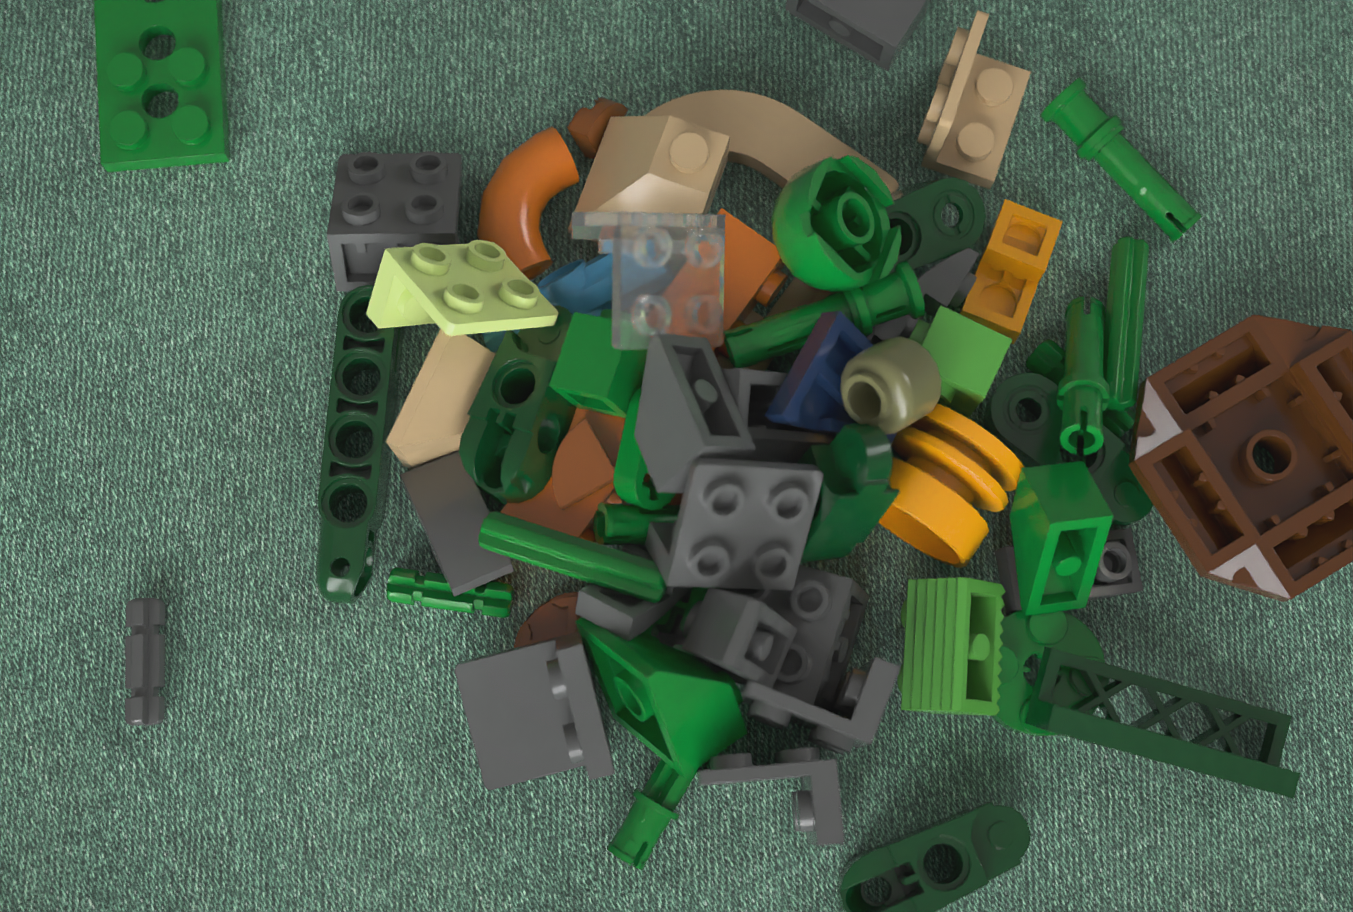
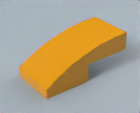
M1005 199L974 273L977 279L964 299L959 314L1013 339L1011 344H1015L1022 331L1038 283L1046 271L1063 221Z

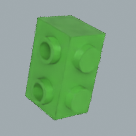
M941 305L930 324L918 319L908 338L924 347L938 365L942 385L941 396L937 404L950 408L966 418H969L986 397L1013 340Z

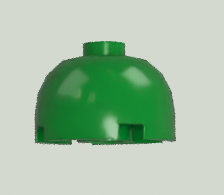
M850 155L839 159L832 158L833 156L828 157L794 174L781 190L773 208L771 218L773 240L781 260L793 276L806 285L821 290L841 292L862 287L888 276L898 261L902 239L900 225L890 228L889 217L885 207L895 204L890 190L873 168L858 157Z

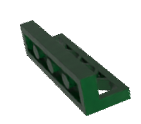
M1044 648L1025 720L1026 724L1294 799L1300 777L1299 772L1279 767L1292 716L1053 648ZM1060 665L1080 670L1092 692L1090 696L1070 708L1050 703ZM1096 675L1115 681L1102 687ZM1130 685L1140 687L1152 711L1129 725L1121 722L1109 698ZM1157 692L1174 696V698L1163 704ZM1190 702L1199 703L1211 728L1190 741L1183 740L1169 715ZM1099 705L1105 718L1086 712ZM1217 709L1234 714L1222 720ZM1251 718L1268 723L1258 760L1242 756L1229 733ZM1159 722L1165 734L1147 729ZM1218 739L1224 751L1208 747L1207 745Z

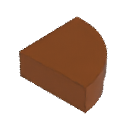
M600 97L595 100L593 108L582 107L576 112L567 128L585 157L595 159L610 117L625 116L628 109L621 103Z
M587 419L578 423L566 435L554 459L552 485L556 501L562 510L614 482L615 468Z
M579 592L557 595L539 606L520 627L514 648L579 632L575 622L581 618V616L575 614Z

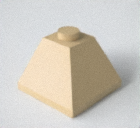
M670 115L610 117L569 224L568 233L612 248L646 230L649 237L655 242L666 266L677 270L697 243L727 163L730 136Z
M440 328L386 440V443L402 465L411 470L459 451L460 437L470 418L467 413L495 356V353L465 334L451 336L445 334Z

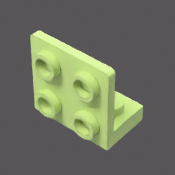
M473 240L467 244L434 245L420 243L414 247L385 248L366 314L378 329L437 323L445 334L454 336L554 326L559 312L542 295L539 288L506 256L505 251L500 246L486 240Z

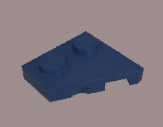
M841 311L822 312L765 416L771 422L837 436L845 425L858 424L849 415L844 406L841 394V375L849 360L873 346V344ZM897 433L886 434L890 444H892Z

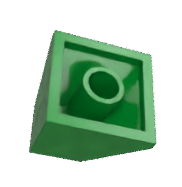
M583 617L575 621L613 718L682 777L685 778L709 761L712 756H716L747 734L739 709V705L743 703L741 691L725 671L719 670L714 672L693 655L647 637L638 635L632 640L627 641Z

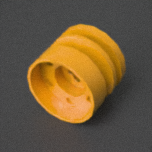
M936 404L930 413L899 431L892 444H890L904 460L892 457V469L889 477V485L892 488L900 489V493L878 523L899 539L927 556L944 564L962 568L967 566L989 532L987 522L974 507L995 513L1004 510L1008 504V497L1005 491L1011 492L1016 490L1021 468L1025 467L1008 447L980 425L950 408Z

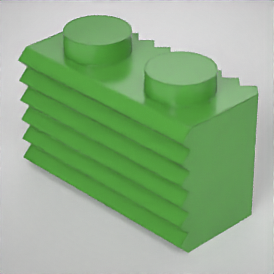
M968 577L908 579L907 599L901 608V622L905 629L904 657L897 676V684L901 692V710L949 715H997L1000 708L996 702L1001 697L997 690L1001 684L998 675L1002 671L998 664L1002 658L999 649L1003 645L999 636L1004 631L1000 623L1004 619L1001 609L1005 605L1001 598L1005 593L1002 584Z

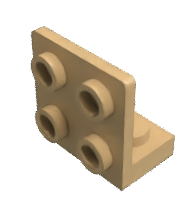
M977 10L969 30L961 27L956 29L917 142L928 145L921 163L922 167L990 189L995 181L1031 72L977 54L989 17L988 13Z

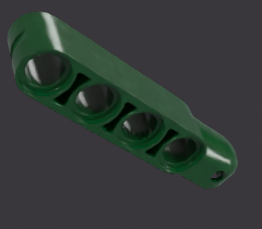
M372 285L359 286L349 291L341 301L337 319L318 492V510L321 515L316 558V582L319 592L324 599L336 603H355L370 582L373 575L377 530L383 523L386 511L392 453L386 440L395 424L404 326L380 328L370 333L357 330L359 318L367 312L374 288ZM363 370H374L380 373L381 379L374 391L366 395L351 393L352 379ZM357 431H368L374 434L373 446L366 455L360 458H349L344 455V445L350 435ZM350 493L365 494L367 497L365 513L353 522L339 521L337 508L343 497ZM350 566L349 572L341 576L343 568Z

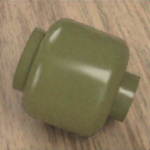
M904 337L884 339L860 352L848 361L841 375V394L849 415L858 424H870V426L880 427L885 434L897 433L930 413L941 396L942 380L938 365L924 347L916 341Z

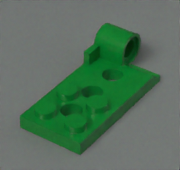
M94 0L100 160L104 169L107 172L230 162L222 1L163 0L152 3L145 0ZM168 35L176 39L175 48L168 57L153 60L145 56L146 47L153 38ZM163 92H171L178 95V106L169 116L156 118L148 114L149 103L156 95Z

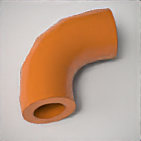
M551 126L535 134L505 156L482 193L477 231L478 239L494 242L505 251L506 256L529 280L545 272L553 263L540 233L541 214L548 201L559 192L579 182L578 171L572 155L556 128Z

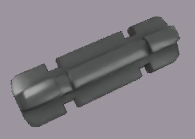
M136 598L128 601L126 604V627L132 628V635L125 638V689H131V697L125 698V721L133 726H154L162 723L165 719V697L159 696V687H165V635L159 634V627L165 626V603L157 598Z

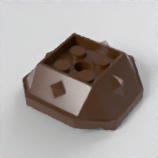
M1253 314L1140 383L1128 466L1200 577L1285 602L1353 562L1352 330L1324 325L1316 327L1296 321ZM1254 446L1263 447L1270 452L1275 464L1273 474L1263 472L1257 467L1253 460Z

